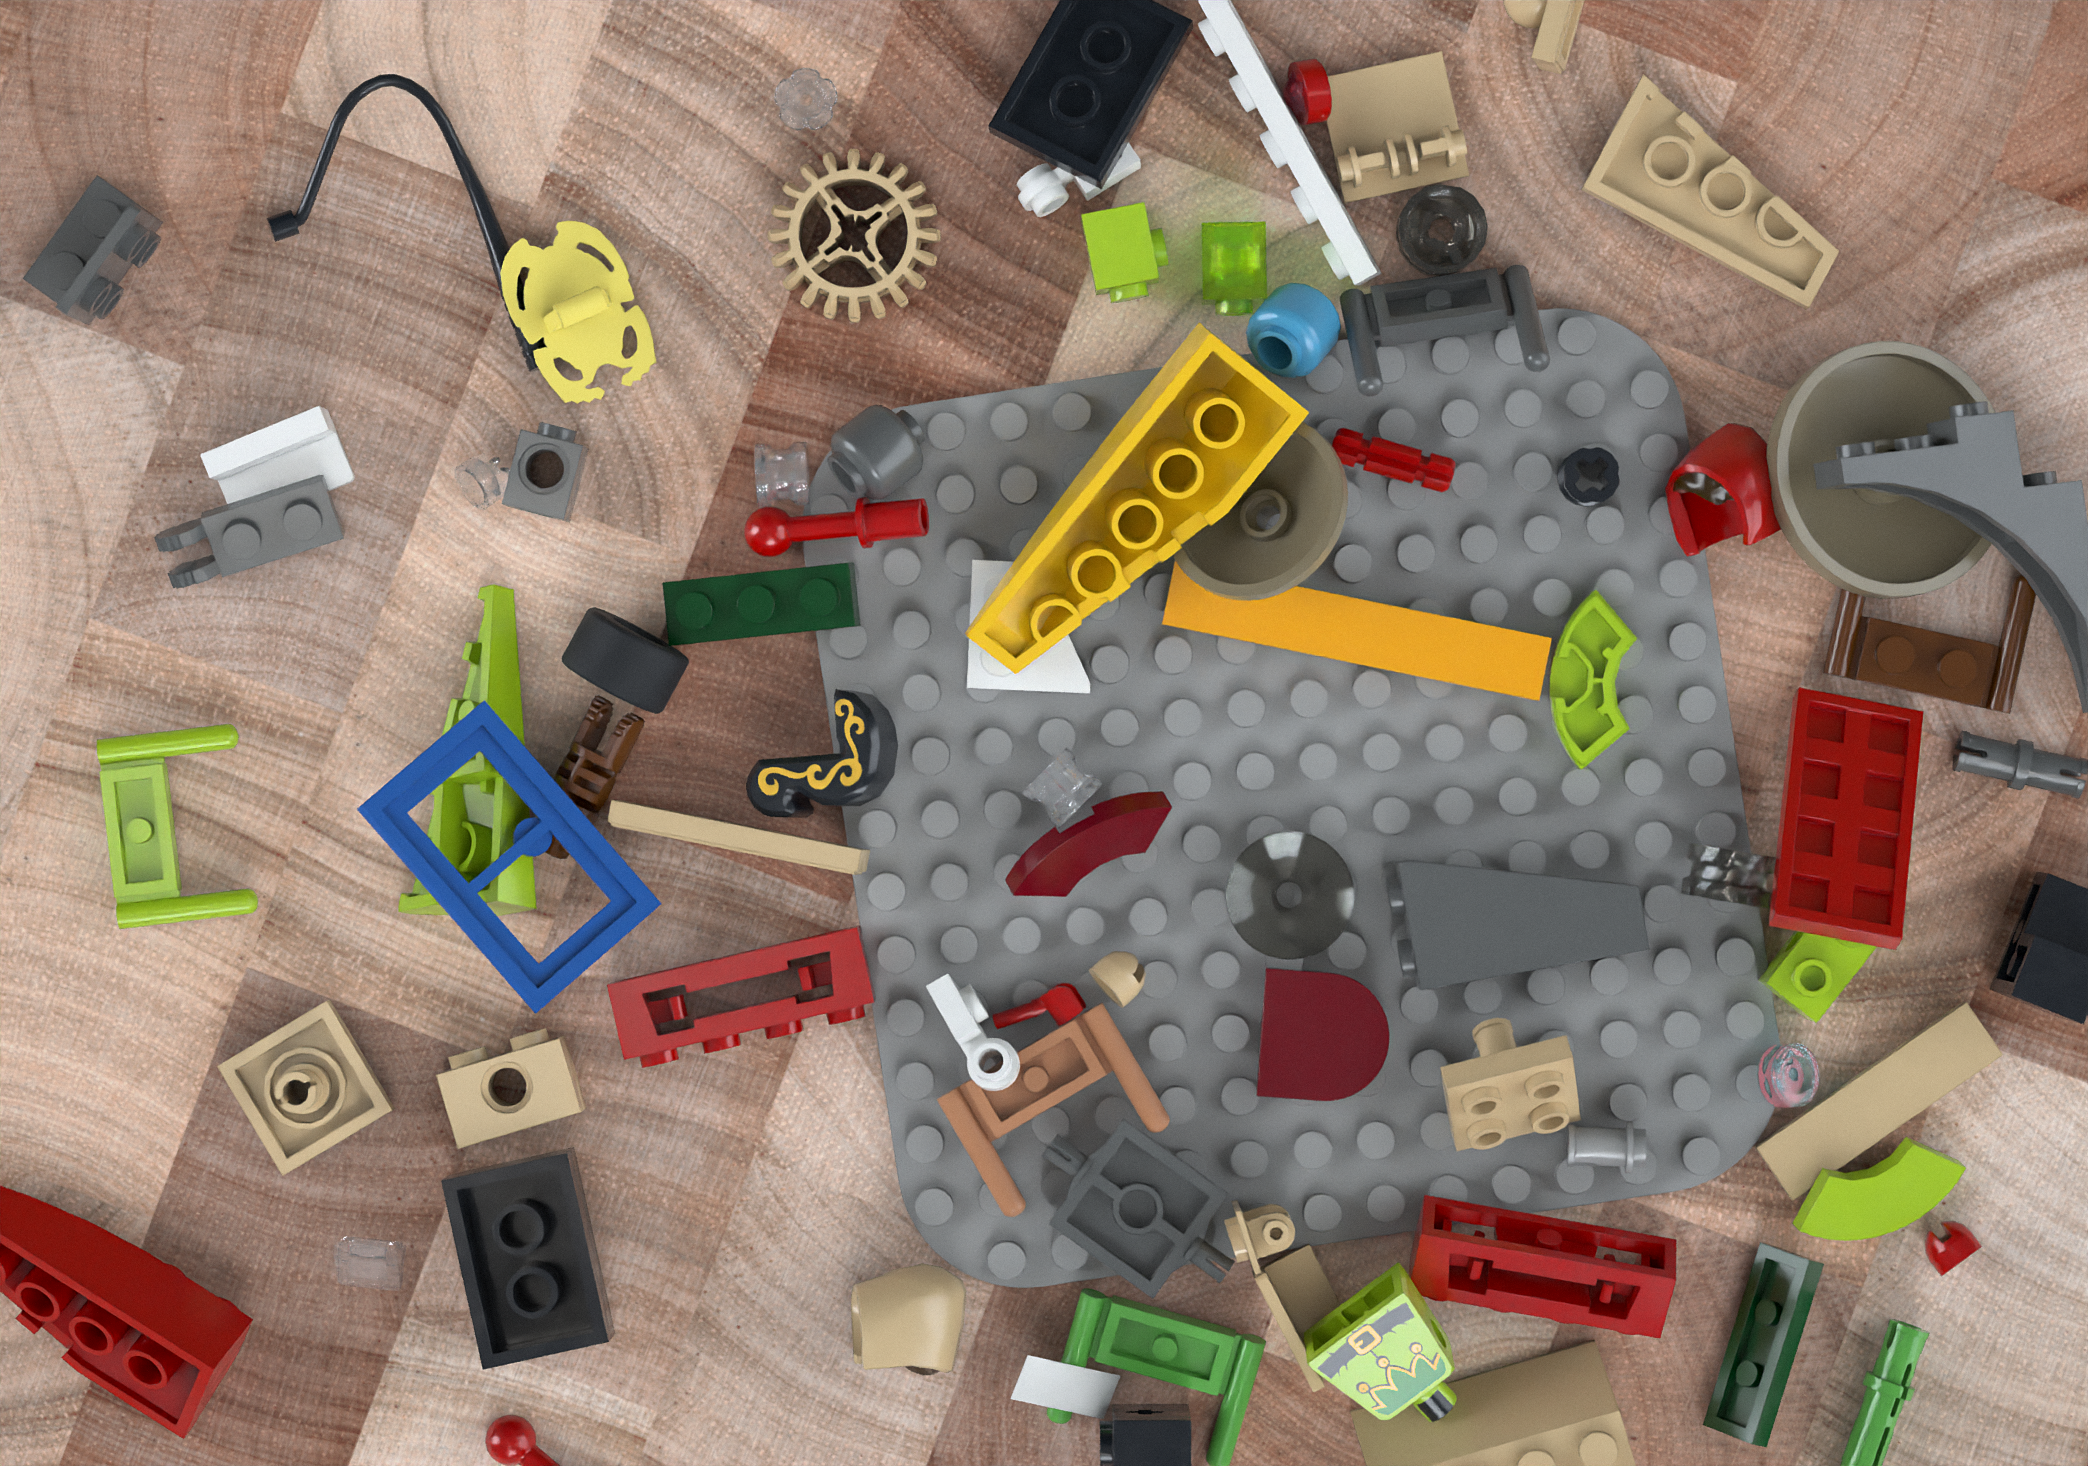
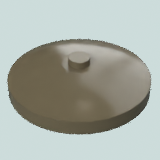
M1877 341L1850 347L1824 358L1807 370L1790 388L1775 415L1767 444L1766 458L1772 488L1771 498L1775 516L1788 542L1802 560L1821 577L1837 587L1865 597L1878 599L1906 598L1935 591L1951 584L1966 574L1987 552L1992 544L1953 516L1911 498L1867 489L1817 490L1813 465L1837 459L1835 447L1874 442L1876 454L1895 451V439L1928 435V423L1950 419V406L1987 401L1989 413H1996L1986 395L1965 371L1941 354L1928 348L1899 341Z

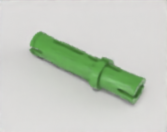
M1896 1319L1889 1320L1883 1339L1884 1342L1873 1371H1866L1862 1383L1867 1388L1840 1466L1883 1465L1904 1402L1912 1400L1915 1388L1910 1385L1920 1354H1922L1930 1334L1928 1331Z

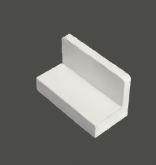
M320 406L200 454L209 478L219 482L227 504L317 475H324L329 491L351 483L355 478L327 409Z

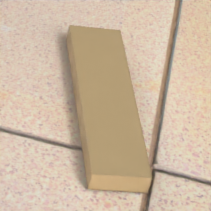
M624 800L611 801L607 821L611 823L610 826L853 875L866 872L870 850Z
M1963 1001L1754 1147L1789 1198L1795 1200L1812 1188L1822 1168L1837 1171L2000 1058L2003 1054L1968 1003Z

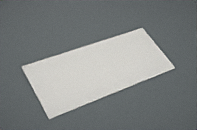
M1028 1355L1011 1399L1104 1419L1120 1375Z

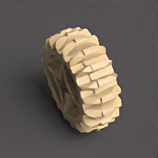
M850 149L847 155L849 169L838 170L837 161L833 153L829 152L823 155V163L828 174L818 178L814 169L809 164H805L800 168L803 178L809 184L804 191L790 182H786L783 185V192L796 203L793 209L783 205H773L771 214L778 220L788 222V229L768 231V240L774 244H788L789 250L777 253L771 258V261L775 268L795 265L796 270L786 276L783 280V285L788 291L798 288L804 282L809 285L800 301L805 308H811L819 297L823 295L827 297L823 313L825 318L833 320L838 313L840 302L849 303L848 316L850 322L859 323L862 316L861 303L871 302L872 312L876 319L879 320L886 317V310L881 298L891 294L896 305L900 308H904L909 304L905 293L899 288L905 280L915 289L923 290L925 288L926 280L920 274L913 271L916 263L925 267L934 268L936 266L937 257L930 252L920 250L921 243L933 244L941 240V233L938 229L921 228L920 222L935 217L937 209L934 204L914 207L913 202L922 197L926 192V187L922 181L913 183L905 190L900 187L908 173V168L904 164H898L894 167L889 177L882 175L885 166L884 154L876 152L871 159L869 170L860 169L861 157L859 150ZM861 185L877 189L890 198L881 205L877 203L865 211H855L849 209L833 190L844 186ZM818 202L831 221V231L825 242L817 247L818 251L805 259L802 247L803 226L809 211ZM838 210L847 222L855 220L857 228L861 221L871 226L865 233V238L868 243L869 253L875 259L874 262L869 261L862 250L854 252L852 244L848 251L838 246L845 237L841 229L842 224L834 213ZM903 213L908 229L907 244L900 262L892 271L878 251V240L883 231L891 225L890 222ZM844 261H854L861 264L871 274L876 283L857 288L842 287L824 280L819 274L828 267L832 269Z

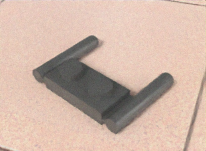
M1523 265L1510 266L1505 270L1504 274L1499 275L1497 268L1374 285L1370 286L1371 293L1364 294L1359 289H1348L1340 296V305L1358 390L1365 396H1375L1383 388L1375 340L1380 341L1381 347L1410 344L1418 341L1507 329V321L1514 320L1526 368L1532 372H1541L1550 363V356L1529 272Z

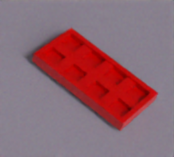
M1801 687L1797 689L1792 701L1769 926L1892 950L1897 949L1903 937L1924 711Z

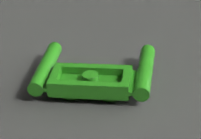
M1084 1288L1081 1290L1061 1363L1086 1368L1088 1358L1092 1357L1098 1363L1211 1395H1224L1206 1454V1461L1210 1466H1229L1266 1341L1253 1334H1239L1232 1328L1113 1295L1108 1297L1100 1291ZM1047 1408V1416L1054 1423L1064 1424L1072 1417L1073 1412Z

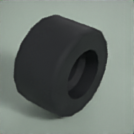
M596 607L586 611L562 656L563 664L580 677L613 696L654 714H658L665 709L689 664L688 658L673 646H669L668 643L638 626Z

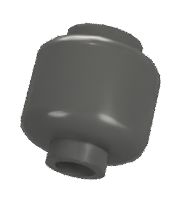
M872 405L834 432L830 445L832 454L828 457L827 462L837 481L851 496L860 498L865 495L872 500H881L888 497L921 471L924 458L919 444L925 440V436L916 420L905 410L894 413L882 405Z

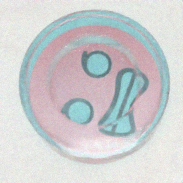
M1790 1043L1773 1045L1764 1052L1758 1065L1757 1077L1760 1091L1771 1105L1778 1108L1802 1107L1811 1102L1819 1087L1820 1073L1813 1053L1802 1044Z

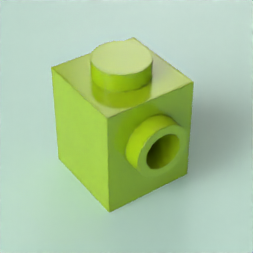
M1141 202L1081 214L1096 295L1109 293L1111 303L1131 301L1149 296L1147 285L1159 282L1158 267L1168 266L1169 262L1162 228L1150 230L1145 203Z

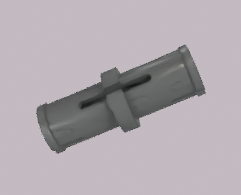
M1963 730L1958 737L1955 749L1976 753L1980 756L1960 752L1959 755H1954L1953 771H1965L2007 781L2008 788L2023 790L2024 786L2027 785L2070 795L2076 799H2079L2083 792L2086 780L2064 776L2060 773L2081 777V774L2087 775L2088 759L2080 757L2079 759L2034 749L2032 741L2018 739L2016 744L1973 735Z

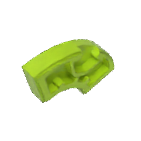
M1593 590L1580 603L1564 626L1554 650L1549 674V700L1554 725L1563 747L1579 770L1586 767L1630 729L1618 708L1615 680L1622 657L1637 640V637L1597 590Z
M1905 1137L1891 1156L1869 1169L1843 1173L1822 1168L1792 1224L1800 1232L1828 1240L1852 1241L1879 1237L1911 1224L1933 1209L1956 1185L1966 1167L1953 1157Z

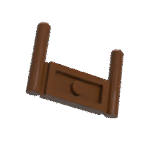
M2022 574L2017 575L2013 579L1999 646L1990 643L1881 619L1864 617L1862 613L1866 597L1841 588L1823 673L2010 714L2036 593Z

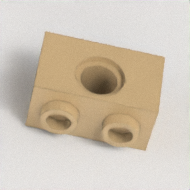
M544 1028L509 1039L513 1051L488 1058L484 1046L448 1057L451 1069L437 1074L436 1077L458 1149L574 1115L587 1108L565 1035L549 1039L547 1029ZM512 1068L523 1075L526 1081V1093L520 1102L508 1103L500 1099L496 1094L494 1078L500 1069Z

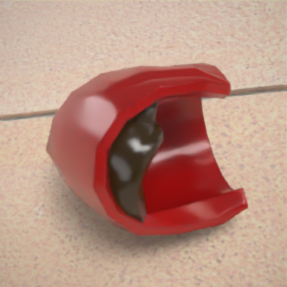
M1737 423L1726 424L1692 448L1673 470L1665 490L1675 537L1686 556L1700 554L1702 550L1713 544L1743 534V544L1746 546L1752 545L1781 530L1774 513L1771 498L1772 488L1766 458L1767 442L1753 427Z

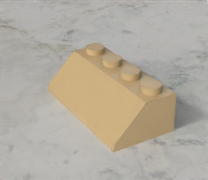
M1595 1340L1447 1382L1448 1387L1456 1394L1457 1400L1453 1408L1444 1417L1434 1422H1429L1413 1404L1390 1420H1380L1364 1407L1350 1411L1366 1466H1636L1621 1413Z

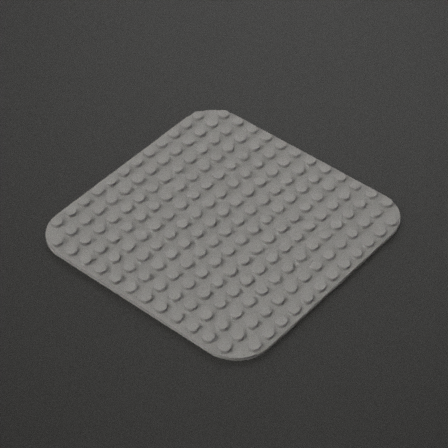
M1562 308L1538 310L1550 356L1548 367L1541 372H1532L1526 368L1514 320L1507 321V329L1418 341L1410 344L1381 347L1380 341L1375 340L1383 379V388L1375 396H1365L1358 390L1348 339L1337 340L1335 346L1310 374L1298 378L1281 377L1265 370L1256 361L1252 353L1241 355L1309 412L1302 422L1315 429L1330 445H1332L1336 431L1339 428H1347L1364 433L1363 438L1371 440L1375 436L1422 450L1421 455L1427 457L1431 453L1452 458L1455 461L1453 479L1449 489L1445 492L1421 487V481L1414 480L1410 484L1364 471V465L1355 463L1354 467L1342 464L1348 487V506L1342 531L1325 561L1315 572L1296 586L1550 637L1552 641L1539 701L1162 625L1175 562L1173 555L1163 563L1159 561L1130 583L1131 587L1112 602L1109 600L1084 618L1082 624L1069 634L1090 681V694L967 688L969 638L965 635V632L970 626L972 560L1011 562L1016 560L1085 464L1162 367L891 409L894 413L905 410L921 427L925 436V440L919 444L924 458L922 469L888 497L881 500L868 499L870 503L924 498L929 513L928 534L925 537L876 541L872 548L866 549L861 547L858 536L803 541V552L806 567L852 562L855 568L860 626L815 631L834 754L840 753L839 742L836 737L834 705L836 689L853 690L874 695L888 709L896 728L898 750L893 778L880 797L861 806H842L848 846L870 850L866 872H862L859 875L852 874L861 936L876 1001L872 1003L900 1190L907 1212L915 1227L931 1248L949 1264L978 1280L1015 1288L1044 1287L1119 1275L1049 1225L1050 1219L1068 1196L1073 1177L1048 1159L1043 1158L1042 1154L1050 1146L1066 1159H1070L1051 1145L1053 1138L1059 1134L1065 1141L1086 1156H1089L1090 1153L1106 1143L1123 1118L1228 1193L1209 1220L1204 1240L1229 1258L1236 1257L1224 1220L1236 1216L1231 1202L1234 1200H1238L1242 1212L1267 1204H1277L1283 1207L1288 1212L1295 1227V1238L1292 1244L1285 1249L1290 1250L1301 1248L1307 1244L1316 1246L1416 1231L1424 1195L1525 1213H1535L1684 1190L1703 1184L1721 1175L1743 1158L1758 1141L1776 1103L1768 1099L1762 1089L1760 1067L1765 1055L1770 1050L1780 1047L1772 991L1758 981L1767 970L1768 961L1706 552L1704 549L1697 555H1685L1675 537L1665 490L1673 470L1689 453L1690 446L1683 405L1676 384L1660 357L1634 332L1607 317L1587 311ZM1581 448H1603L1610 452L1619 464L1618 475L1620 483L1615 493L1604 502L1589 507L1577 506L1566 500L1560 492L1557 482L1558 469L1563 460ZM832 451L827 454L811 482L805 500L803 516L855 511L858 498L851 496L840 485L829 468L827 459L832 454ZM1577 462L1574 467L1580 474V478L1575 484L1577 488L1582 492L1590 487H1595L1600 491L1603 487L1597 479L1598 474L1602 470L1600 465L1593 462L1584 467ZM1276 514L1268 520L1266 530L1271 529L1278 522L1280 514ZM1593 590H1597L1637 637V640L1622 657L1615 680L1618 708L1630 729L1586 767L1579 770L1568 756L1554 725L1549 700V674L1554 650L1564 626L1580 603ZM1164 791L1172 809L1146 853L1125 855L1100 865L1083 877L1067 897L1012 895L1005 881L1008 873L1023 853L1053 827L1056 826L1059 833L1075 823L1095 814L1091 806L1115 797L1139 792ZM1407 859L1635 884L1639 886L1650 949L1420 990L1416 987L1415 977L1403 978L1397 940L1408 939L1403 913L1392 915L1385 877L1396 876L1394 862ZM1113 951H1125L1134 954L1138 959V964H1142L1146 973L1143 988L1123 1008L1115 1004L1103 992L1089 972V969L1101 958ZM1265 967L1342 974L1364 985L1377 998L1387 1017L1390 1042L1383 1067L1368 1086L1352 1096L1335 1101L1256 1096ZM947 973L960 989L971 984L989 1015V1018L979 1023L987 1038L1002 1039L1008 1042L1017 1052L1058 1028L1048 1010L1037 1017L998 1030L994 1025L992 1015L1029 1003L1057 984L1063 982L1072 984L1086 1003V1008L1074 1018L1103 1002L1170 1117L1169 1125L1161 1132H1149L1114 1072L1108 1073L1096 1082L991 1142L1026 1201V1207L1021 1214L1015 1217L1005 1216L936 1100L952 1089L962 1085L971 1077L967 1068L968 1058L954 1038L926 986ZM1493 1018H1506L1510 1020L1517 1047L1566 1035L1573 1055L1581 1120L1568 1123L1564 1128L1553 1133L1540 1134L1532 1132L1508 1138L1500 1145L1490 1149L1469 1148L1456 1151L1450 1130L1440 1067L1480 1057L1472 1034V1030L1476 1025ZM1781 1054L1776 1061L1768 1062V1067L1781 1060ZM997 1055L990 1057L985 1062L984 1071L1002 1061L1003 1057ZM1782 1061L1768 1069V1071L1772 1072L1777 1066L1782 1064ZM1772 1075L1771 1086L1772 1088H1777L1778 1082ZM1626 1122H1633L1634 1129H1646L1645 1167H1633L1632 1173H1625V1167L1574 1165V1167H1567L1568 1125H1575V1127L1626 1128ZM1452 1221V1225L1462 1224V1222ZM1188 1261L1185 1265H1190L1193 1263Z

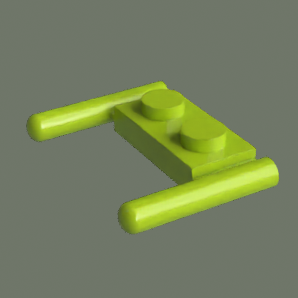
M222 724L97 739V756L101 767L99 774L119 929L245 915L256 911L258 897L249 888L181 896L180 891L182 890L168 768L167 763H165V757L233 749L239 740L238 731L233 725Z

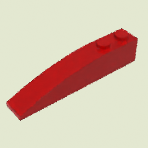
M0 1186V1292L22 1310L15 1319L34 1335L41 1327L68 1349L61 1358L77 1372L184 1439L191 1431L237 1357L253 1319L241 1312L231 1301L214 1295L186 1277L176 1266L162 1262L147 1251L88 1220L32 1196Z

